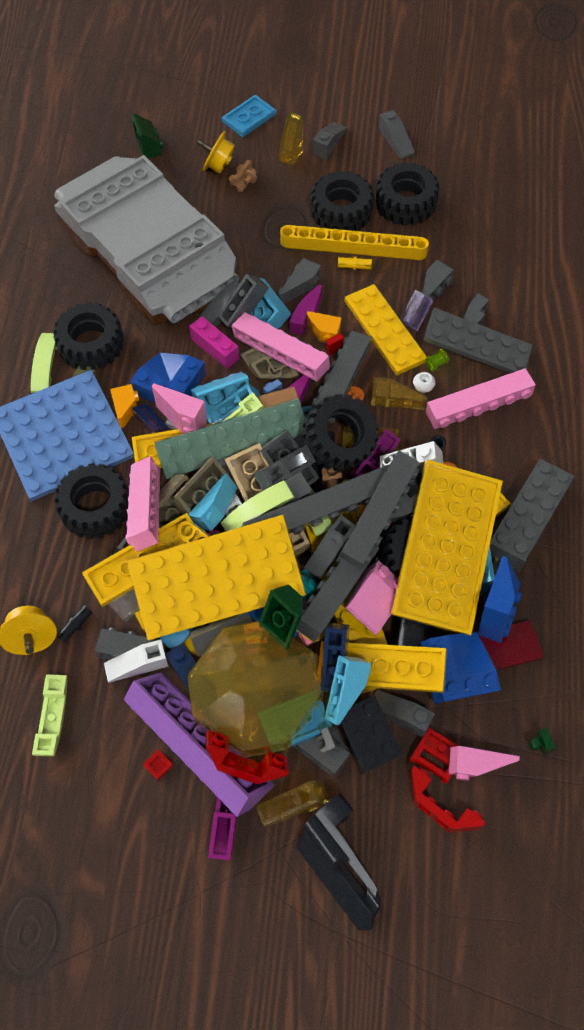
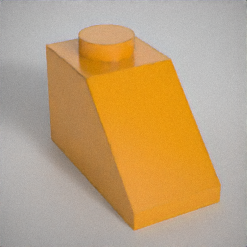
M307 311V326L320 342L325 343V340L340 333L341 317Z
M132 384L110 389L121 428H124L136 412L134 407H137L136 402L140 401L137 390L133 391Z

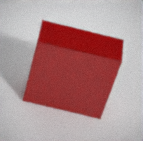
M341 333L325 340V351L328 355L343 348L344 337Z
M158 749L143 763V766L159 781L173 767V764Z

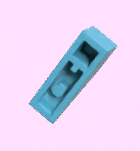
M247 383L206 412L209 424L223 421L240 407L238 403L252 392L259 399V391Z
M224 473L188 514L191 520L204 530L212 531L222 520L237 490V486L227 474Z
M338 655L325 719L335 725L341 723L367 685L371 663L357 657Z

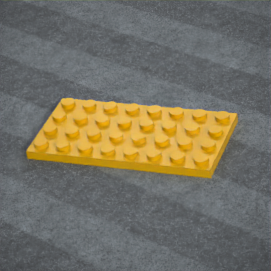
M428 459L425 461L391 615L460 634H472L503 481Z
M284 515L127 561L148 640L263 608L270 591L285 585H290L301 596L307 595Z

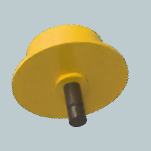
M226 131L222 132L214 146L201 139L198 140L197 145L210 152L203 166V172L210 168L220 174L225 165H229L235 145L225 139Z
M21 606L15 608L8 613L5 622L0 627V645L6 651L17 655H29L42 651L55 640L57 635L56 625L38 607Z

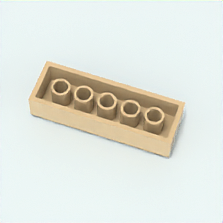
M260 443L225 459L226 465L244 502L262 492L254 473L269 464L260 452L262 448ZM304 531L296 535L290 533L295 556L310 549V542Z

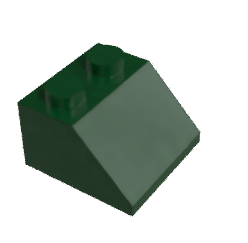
M135 113L131 114L135 138L142 156L144 155L147 159L161 156V148L164 147L162 139H158L159 133L157 128H154L151 121Z
M290 585L270 591L259 620V624L285 649L290 647L302 617L303 597Z

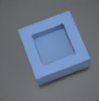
M278 379L269 382L263 388V395L282 390V383Z

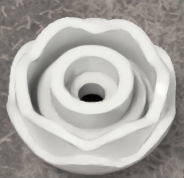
M420 372L414 377L413 384L417 391L426 393L430 392L435 386V379L428 372Z

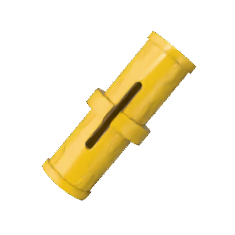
M355 256L354 258L338 257V268L371 270L372 259H360Z

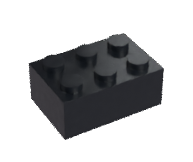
M375 695L352 705L338 725L360 775L403 755Z

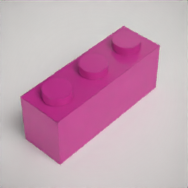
M203 316L189 326L191 339L226 369L240 359L239 347Z

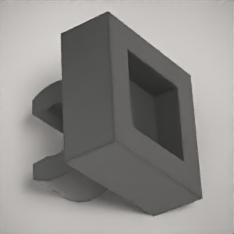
M326 727L321 730L322 735L316 739L317 742L325 741L326 746L321 749V752L340 751L345 748L338 728Z

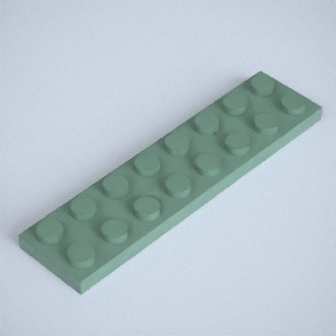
M295 398L157 441L154 444L165 477L168 479L175 474H184L200 469L212 456L216 460L231 457L258 443L263 447L275 436L287 430L293 439L302 436V430L305 428L303 427L305 417L299 398Z

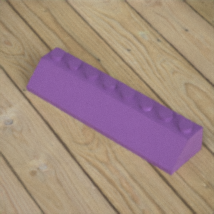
M160 672L132 682L124 701L237 817L251 810L273 788L274 784L271 781L255 784L217 771L206 748L207 731L222 732L163 673ZM229 740V752H232V753H235V754L238 755V756L247 758V757Z

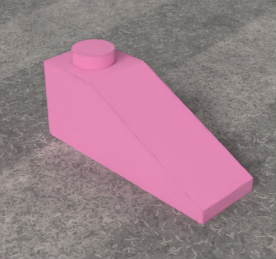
M463 746L452 747L450 750L449 774L456 775V779L469 780V777L478 776L517 762L520 756Z

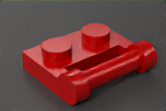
M428 728L409 761L413 764L421 765L440 777L443 783L447 784L452 774H449V767L445 771L422 757L421 753L425 751L449 766L450 750L452 747L459 745L433 729Z

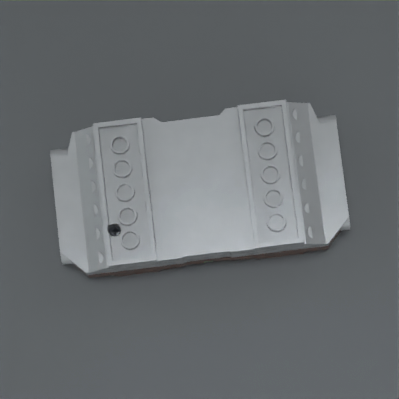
M144 155L138 159L115 156L58 188L54 194L55 199L58 201L54 205L58 220L68 231L69 236L87 256H99L117 276L119 286L125 292V297L145 318L148 317L154 325L168 320L171 323H176L191 313L205 310L210 302L234 280L239 281L236 257L225 241L224 234L204 214L201 215L164 178L163 173Z

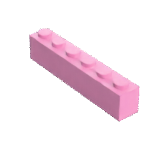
M244 312L232 324L234 338L315 381H318L330 368L329 356L325 352L301 342L296 337H292L280 329H276L269 323L257 319L254 315L251 316Z
M525 368L427 402L426 414L434 429L445 428L451 423L462 422L471 416H479L483 412L495 410L499 406L510 405L522 398L527 399L533 394L535 383Z
M151 456L132 464L129 474L126 540L137 552L157 544L159 539L160 469Z

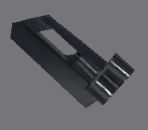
M339 793L306 822L304 833L296 848L358 930H371L374 917L377 915L381 903L380 895L378 894L379 889L338 829V826L349 819L347 816L354 811L343 795ZM343 862H348L368 888L367 894Z

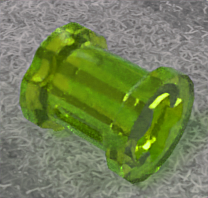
M439 349L433 356L426 357L425 361L429 369L435 371L438 366L447 364L449 357L443 349Z

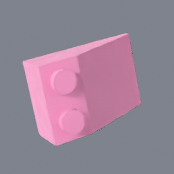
M153 383L152 390L156 407L181 433L205 427L207 416L203 400Z
M379 560L364 570L346 606V609L374 635L378 634L391 615L398 584L397 577L387 566L383 565Z

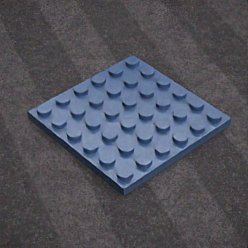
M92 370L0 407V435L31 502L55 492L57 485H61L60 480L64 476L67 477L69 471L72 469L75 471L81 465L86 467L88 464L94 463L95 466L103 464L108 468L134 458V453Z

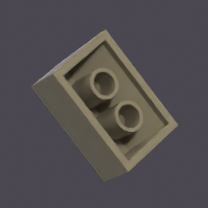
M212 456L174 496L176 510L181 516L185 513L189 514L224 473L227 474L215 457Z
M175 474L160 489L159 528L181 516L176 510L174 496L190 480L186 475Z

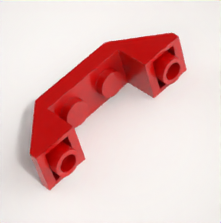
M211 730L207 731L206 748L217 771L255 784L288 775L287 757L268 751L261 763H258L255 760L229 752L228 736Z
M416 766L412 768L410 779L414 805L449 833L476 831L484 826L486 822L482 820L483 816L476 810L472 809L471 811L467 808L457 822L454 820L455 816L450 811L439 808L436 805L435 799L429 795H423V792L432 781L429 778V773L421 767L419 769Z

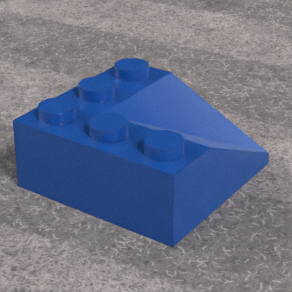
M160 352L138 369L130 384H132L133 391L137 390L138 396L155 403L152 390L153 383L192 396L191 389L197 387L206 375L205 364L203 361L189 355Z
M502 556L478 631V635L499 643L502 642L503 636L508 637L517 610V606H514V604H519L522 592H519L521 584L505 556Z
M473 632L471 635L464 633L440 636L420 642L421 647L447 649L444 693L432 692L434 704L501 690L496 668L477 632Z

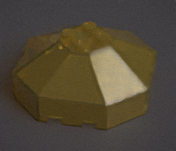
M259 621L223 628L187 675L192 715L196 724L203 729L205 728L206 730L228 736L229 746L245 758L266 754L268 751L288 750L293 743L292 740L302 730L313 710L322 701L314 652L294 639L290 647L285 649L259 624Z

